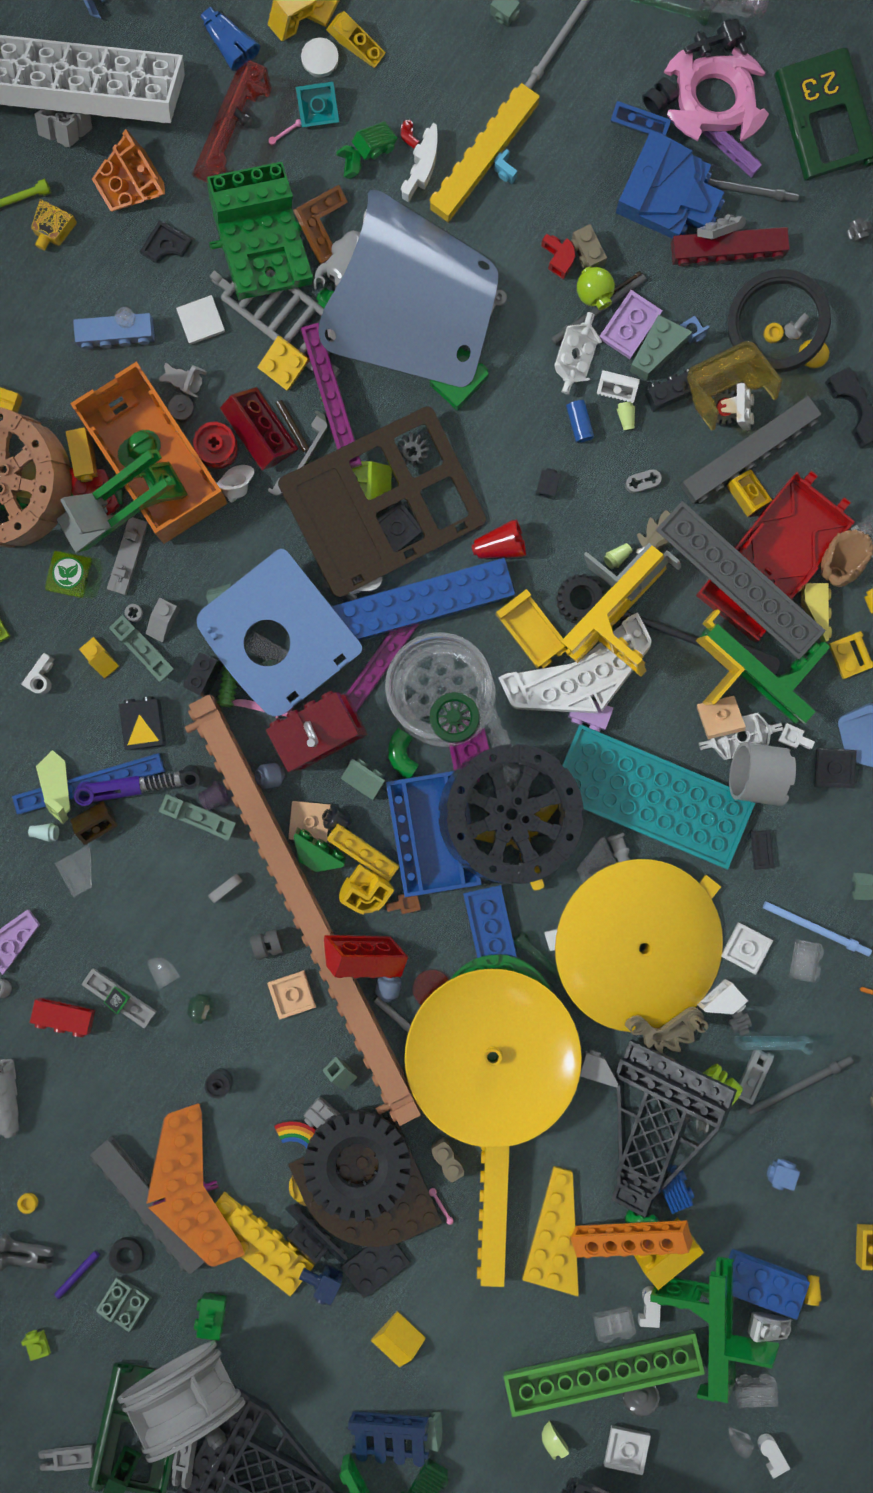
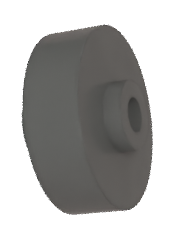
M177 395L169 402V412L174 419L186 421L192 417L194 404L189 397Z

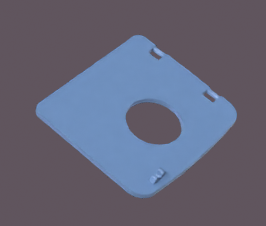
M278 549L204 607L197 617L198 629L219 660L247 694L267 714L272 716L285 714L362 651V645L291 555L284 549ZM262 620H272L280 623L287 630L290 637V649L287 656L280 663L273 666H261L254 663L247 656L244 648L246 632L253 624ZM343 654L346 659L339 665H336L333 660ZM296 691L299 696L290 703L286 697Z

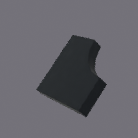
M159 220L139 252L153 262L158 263L161 258L168 255L183 257L193 241Z

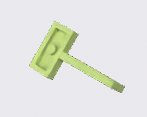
M52 750L36 766L44 796V803L48 811L64 824L69 819L67 813L71 810L66 762Z

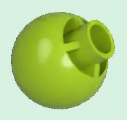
M590 266L585 268L577 281V294L581 301L588 306H597L598 310L606 309L612 304L610 298L615 290L612 275L600 267L592 268Z

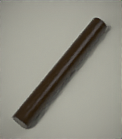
M282 400L277 401L275 404L304 453L307 452L309 446Z

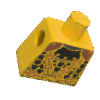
M40 199L31 227L35 235L39 236L35 246L44 251L49 242L60 246L77 223L74 216Z

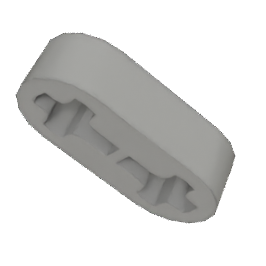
M654 469L634 474L626 480L625 488L632 494L653 489L660 484L661 474ZM650 474L653 477H657L655 483H652V481L645 482V480L649 479ZM632 480H634L635 482H642L641 484L637 485V489H634L633 486L629 485L631 484Z
M235 874L208 896L213 903H216L243 881L238 874Z

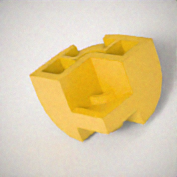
M359 864L350 878L347 877L344 881L339 899L345 906L364 915V913L379 911L394 892V888L390 882Z

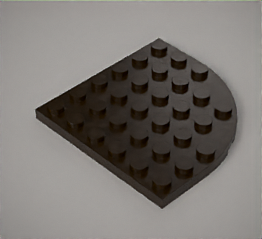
M391 1116L385 1118L386 1120L389 1119L390 1121H392L396 1125L398 1131H401L402 1133V1130L397 1121L394 1122ZM353 1144L350 1148L347 1146L340 1152L341 1157L336 1160L337 1170L340 1169V1176L354 1184H361L364 1180L366 1182L375 1175L374 1170H377L379 1165L378 1158L375 1159L374 1157L375 1152L367 1146L365 1148L362 1144ZM409 1146L410 1178L401 1199H397L395 1206L388 1212L386 1210L381 1212V1216L374 1219L367 1217L365 1221L355 1222V1218H349V1221L339 1219L337 1214L332 1216L324 1211L325 1208L322 1205L319 1206L314 1201L313 1194L308 1191L303 1167L305 1156L288 1163L310 1213L329 1233L348 1243L366 1247L389 1246L405 1241L442 1223Z

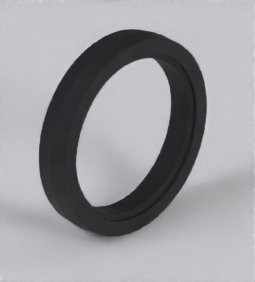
M789 269L770 270L750 279L734 297L728 315V334L737 354L750 366L770 373L788 372L805 365L821 350L830 330L831 311L823 290L809 276ZM775 284H789L804 290L816 304L819 324L815 336L802 351L793 356L781 359L760 356L746 345L741 336L739 321L742 310L747 301L759 290Z

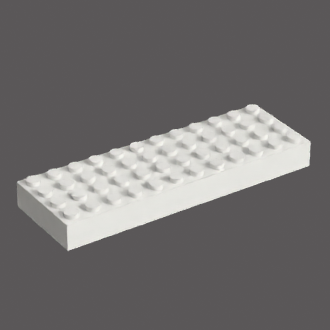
M0 35L1 105L171 123L185 76L183 55Z

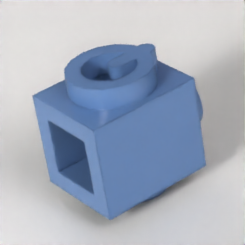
M784 1159L773 1161V1164L767 1170L768 1180L772 1183V1186L779 1190H784V1188L792 1191L795 1190L800 1174L796 1169V1164Z

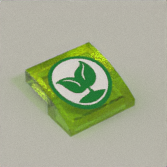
M54 551L45 590L83 598L88 584L87 577L92 565V558Z

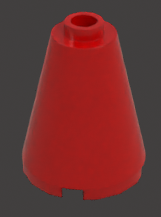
M511 520L475 539L474 544H472L474 556L477 555L478 558L526 556L525 542L522 540V530L518 520Z

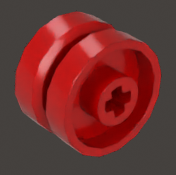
M208 422L202 425L195 433L193 439L194 450L207 467L223 469L234 462L239 451L238 442L231 429L225 424Z

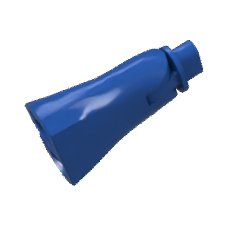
M209 7L201 14L200 17L204 21V26L232 71H238L258 55L260 45L241 31L219 11L215 12L212 7Z

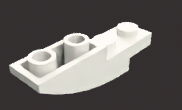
M435 123L425 130L422 143L417 144L413 151L414 163L416 164L411 169L409 180H405L401 186L402 199L407 202L410 201L417 187L425 190L433 173L437 156V125Z

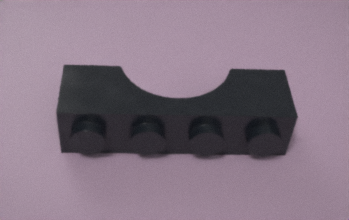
M848 367L830 376L825 381V384L833 399H845L855 406L858 413V421L852 434L861 449L873 442V405L869 404L865 389L860 387L857 374Z

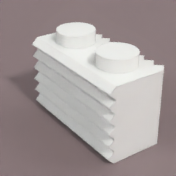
M602 370L597 394L605 395V397L608 396L609 398L612 396V398L620 399V401L623 399V401L627 400V402L633 403L640 379Z

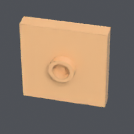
M734 696L719 699L714 705L697 704V710L708 739L745 731L746 726Z
M292 801L288 839L294 840V833L298 827L301 830L306 829L315 839H321L327 843L328 829L323 826L322 815L326 809H330L331 805Z
M305 970L267 983L279 1020L316 1008Z

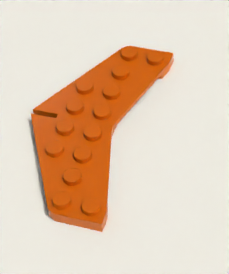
M199 1103L171 1112L164 1117L146 1204L164 1198L165 1201L147 1208L207 1265L218 1266L245 1254L241 1243L203 1186L202 1112Z

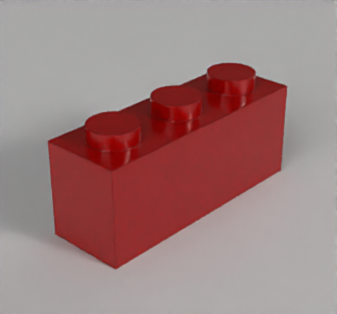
M38 998L34 1001L30 1023L35 1024L36 1028L46 1029L50 1027L54 1028V1031L58 1033L68 1031L73 1032V1036L84 1037V1035L91 1033L96 1010Z

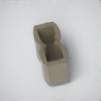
M443 1137L432 1144V1154L437 1163L442 1166L445 1177L450 1182H454L464 1176L462 1161L454 1154L449 1140Z

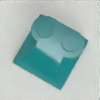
M334 82L296 87L302 127L339 122Z

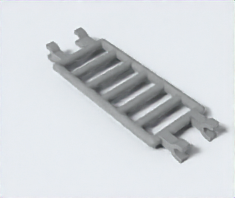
M215 270L210 275L211 281L224 290L221 299L274 341L279 336L275 330L300 299L309 307L284 337L286 341L291 342L315 311L322 316L324 308L297 287L288 289L294 296L268 327L260 319L283 291L271 293L253 315L245 308L254 297L243 299L238 303L230 297L235 291L233 281L230 284ZM273 270L265 272L269 277H273L276 274ZM305 342L299 348V351L303 354L307 352ZM309 360L306 366L313 371L311 361ZM332 364L335 377L340 374L339 368Z

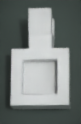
M788 723L785 724L778 740L794 749H797L800 744L810 750L815 741L803 737V730Z

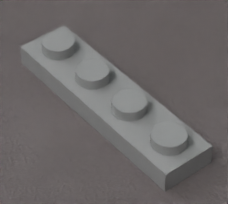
M92 968L81 984L104 1001L114 986L131 996L121 1013L144 1029L157 1012L95 968Z

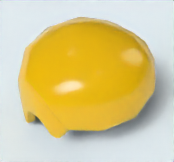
M811 340L805 341L800 346L799 352L802 351L811 342ZM824 343L817 355L804 366L813 369L822 367L829 359L830 352L827 344Z

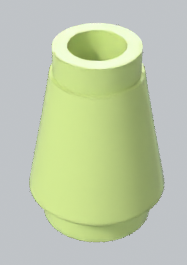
M630 401L619 403L616 410L623 430L634 429L635 406Z
M625 543L607 552L603 559L610 569L618 568L633 551L630 545Z

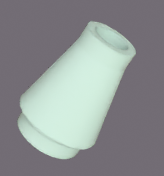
M53 823L30 826L28 834L29 837L52 842L56 841L59 837V827Z

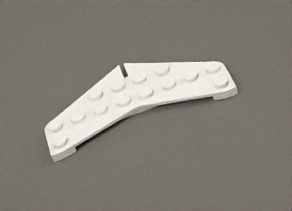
M638 613L629 616L622 622L621 626L613 631L614 636L618 639L622 637L629 644L628 647L632 651L636 649L643 657L651 647V638ZM599 643L578 663L574 662L567 665L521 673L512 672L498 678L511 706L515 709L598 713L591 697H595L601 711H603L633 670L602 643Z

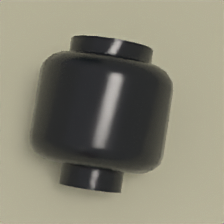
M337 806L326 809L322 815L324 828L331 832L337 824L348 830L352 823L350 814Z

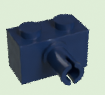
M326 1264L322 1274L318 1275L304 1267L299 1280L314 1286L313 1297L316 1298L318 1303L331 1306L341 1286L344 1272Z

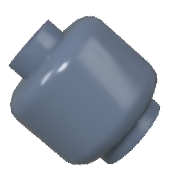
M277 763L262 764L255 771V781L263 789L279 787L285 778L284 770Z
M378 977L375 987L376 995L384 1002H391L397 999L400 995L401 979L399 977Z

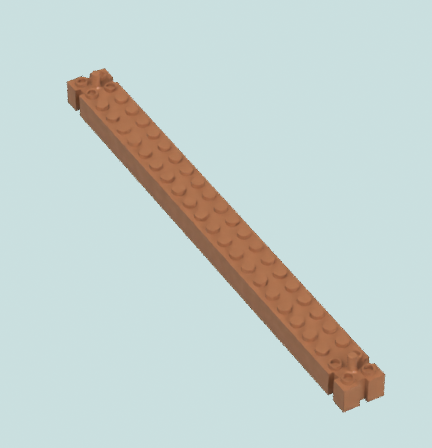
M209 694L189 704L190 710L188 712L195 722L185 726L187 733L197 729L201 738L206 739L208 743L205 745L210 755L215 757L216 762L214 764L218 772L223 773L225 777L223 780L227 790L232 791L234 796L231 798L235 806L240 807L242 811L240 816L244 824L249 825L251 829L249 834L253 842L258 843L260 847L258 852L262 859H266L269 865L266 868L270 876H275L278 882L275 886L279 894H284L286 898L284 904L289 912H293L295 916L293 922L297 929L301 928L304 934L301 936L306 947L310 946L312 950L310 956L315 964H319L321 968L319 974L324 982H328V992L332 999L336 998L338 1002L337 1010L341 1017L345 1016L347 1020L346 1028L350 1034H354L355 1046L359 1052H363L364 1064L367 1069L371 1068L374 1084L376 1087L380 1086L381 1097L385 1104L376 1108L378 1114L380 1115L391 1110L389 1112L394 1122L397 1121L399 1126L421 1115V1109L411 1092L408 1080L357 979L353 977H334L326 967L324 936L334 935L260 786L256 783L255 776L220 706L217 704L216 698Z

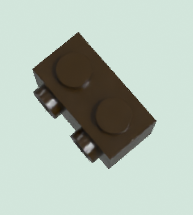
M104 800L70 819L74 834L84 846L118 826L113 811Z

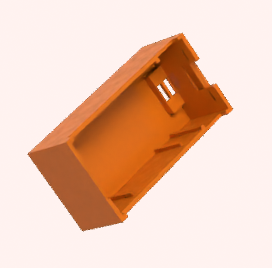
M136 361L114 375L115 379L96 391L90 390L70 404L116 474L126 468L118 459V449L126 439L141 430H150L158 435L161 441L159 454L162 458L156 463L170 462L188 494L183 499L160 502L141 510L154 533L165 544L228 503L221 489ZM122 396L124 400L110 408L109 404ZM126 403L128 407L115 415L113 411ZM143 477L135 478L125 486L133 500L149 490Z

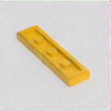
M337 824L327 837V841L388 882L400 867L399 864L340 824Z

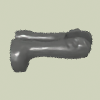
M8 1234L1 1235L0 1272L9 1265H19L33 1269H51L53 1262L47 1259H39L38 1256H53L54 1249L52 1247L23 1243L13 1240ZM7 1251L23 1252L29 1254L30 1256L8 1253Z

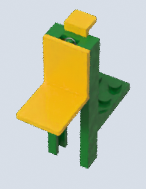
M718 609L712 611L702 623L706 629L697 638L696 642L728 669L729 672L703 701V704L714 705L734 681L741 676L794 724L799 720L802 723H806L816 711L793 690L827 652L830 646L826 642L813 644L800 659H796L790 667L792 669L788 673L776 676L720 625L712 622L720 613Z

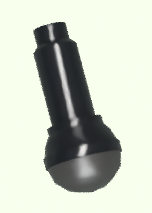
M228 103L226 107L239 119L241 125L249 127L252 124L251 115L243 113L235 105Z

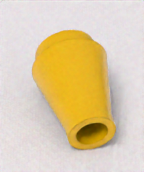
M808 1275L807 1279L810 1284L803 1302L804 1304L819 1306L820 1301H822L820 1277Z

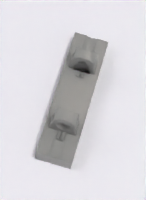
M133 517L128 520L107 590L127 595L149 525L148 522Z

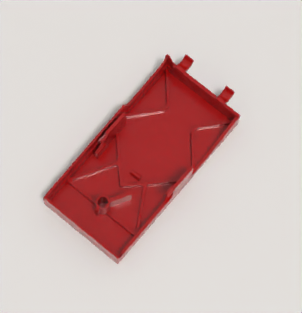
M812 471L804 480L796 472L734 547L791 600L818 570L817 566L821 563L822 557L829 548L833 538L837 536V533L847 531L855 523L854 520L844 513V510L851 503L844 497L836 506L811 486L818 477ZM710 579L707 580L696 594L699 599L713 610L718 609L720 611L719 615L754 643L758 642L766 632L761 625Z

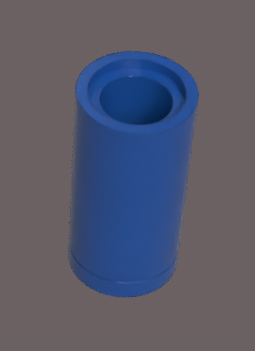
M578 400L567 404L566 407L576 443L593 439L594 434L585 401Z

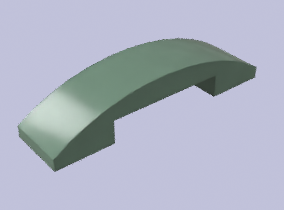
M123 615L109 627L160 683L175 670Z
M168 794L165 795L159 812L184 821L228 841L236 826V822Z

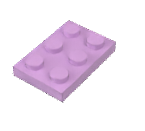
M630 290L599 337L604 343L628 359H631L650 331L657 316L662 313V310Z

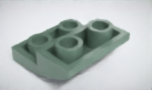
M116 1277L96 1312L109 1322L114 1321L126 1331L131 1332L152 1297L131 1283Z

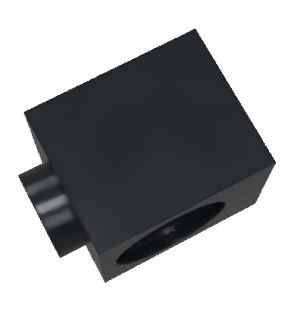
M542 469L535 495L554 500L561 474H558L554 469Z

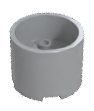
M742 742L734 753L730 767L729 787L733 799L774 806L785 805L789 799L787 793L790 785H794L796 776L795 757H791V750Z

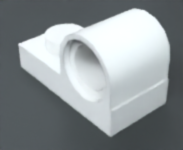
M43 653L22 682V685L37 694L48 693L51 689V682L43 674L50 671L54 658ZM39 680H42L44 686L38 690L36 684Z

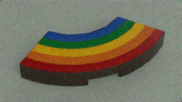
M296 1120L283 1121L274 1125L282 1143L289 1141L299 1142L306 1149L310 1138L316 1130L315 1127L312 1128L308 1124Z

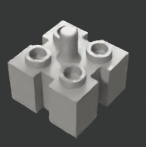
M41 109L35 114L38 135L49 140L57 139V142L63 144L64 147L72 146L79 140L78 137L84 136L92 129L90 114L85 115L82 113H67Z

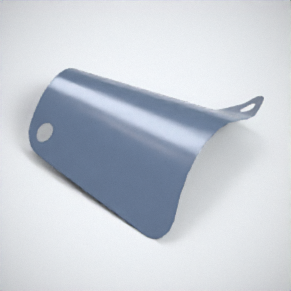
M370 190L368 192L366 216L353 255L342 279L326 304L320 319L318 329L320 341L327 351L449 385L464 387L473 380L496 295L498 271L489 259L385 193L378 190ZM478 262H486L490 269L484 270L480 268ZM327 329L333 330L336 334V339L333 342H329L325 337ZM462 345H467L471 351L469 359L465 362H461L457 358V350Z

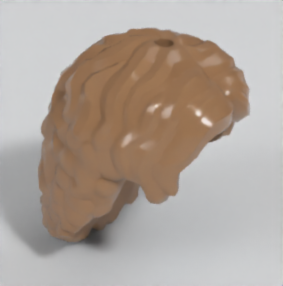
M856 529L837 533V536L833 538L829 548L822 557L821 575L836 587L846 586L848 583L856 580L873 556V544L869 535Z

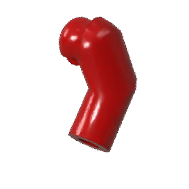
M405 120L401 125V139L415 149L416 145L420 144V141L413 136V123L410 120Z

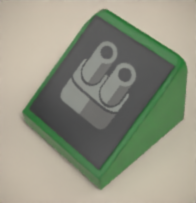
M114 986L104 1003L116 1014H119L131 996Z

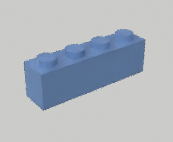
M150 313L74 320L75 343L84 350L92 349L94 346L110 348L112 345L118 344L120 346H130L131 343L147 345L155 341L153 318Z

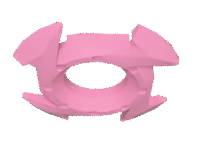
M734 47L732 51L733 56H710L693 60V53L685 54V51L682 50L669 62L664 71L669 76L673 74L678 76L677 90L680 110H668L667 115L679 130L698 141L702 131L735 130L739 125H741L740 141H744L753 136L763 126L769 115L764 108L760 110L756 107L754 83L750 75L764 76L765 71L748 53L743 55L737 47ZM708 78L721 79L732 87L735 93V104L729 110L723 112L710 111L698 101L696 86Z

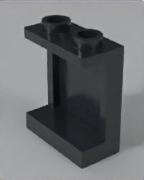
M200 652L183 687L203 697L209 695L223 664Z

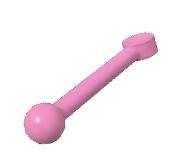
M297 119L295 124L276 137H270L269 144L274 146L281 137L296 127H301V120Z
M431 1188L429 1194L434 1197L446 1217V1223L449 1225L453 1224V1218L448 1215L436 1195L437 1190Z

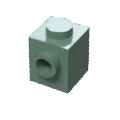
M493 0L490 4V14L498 23L505 24L508 27L520 15V2L517 0Z
M335 1057L323 1069L331 1083L343 1091L357 1078L350 1066L338 1057Z

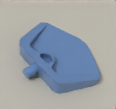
M869 703L839 717L838 727L844 750H857L856 762L873 767V703Z

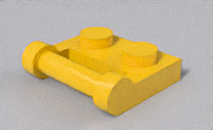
M862 631L828 644L842 679L873 668V661L862 639ZM855 640L864 665H859L850 641Z

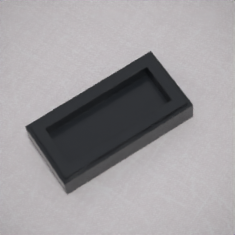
M770 830L751 831L750 839L754 870L774 868Z

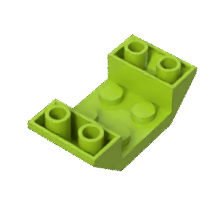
M361 461L362 466L352 468L368 500H372L391 490L392 470L390 466L372 461Z

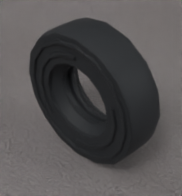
M131 1237L117 1240L109 1252V1262L112 1268L122 1274H130L136 1271L144 1260V1249L141 1243ZM124 1248L133 1251L134 1258L129 1263H125L120 1259V1251Z

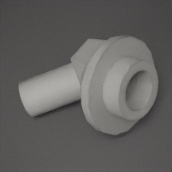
M803 313L796 323L791 321L785 325L786 336L790 339H799L803 333L800 328L807 322L809 316Z

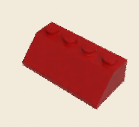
M324 936L326 967L334 977L392 978L402 976L408 956L391 936Z

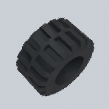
M575 574L563 582L558 590L556 600L557 608L560 610L559 613L565 616L564 619L570 620L574 624L579 623L605 595V589L603 586L601 587L599 580L596 581L593 576L589 577L587 574ZM575 589L588 591L592 597L590 607L585 610L575 608L570 602L572 591Z

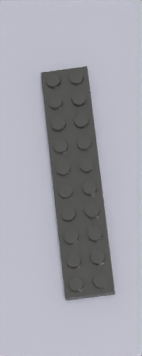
M683 501L656 528L655 531L797 659H800L826 631Z

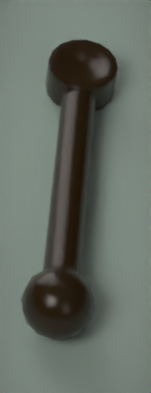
M638 271L634 276L616 286L614 294L617 290L642 275L641 271Z

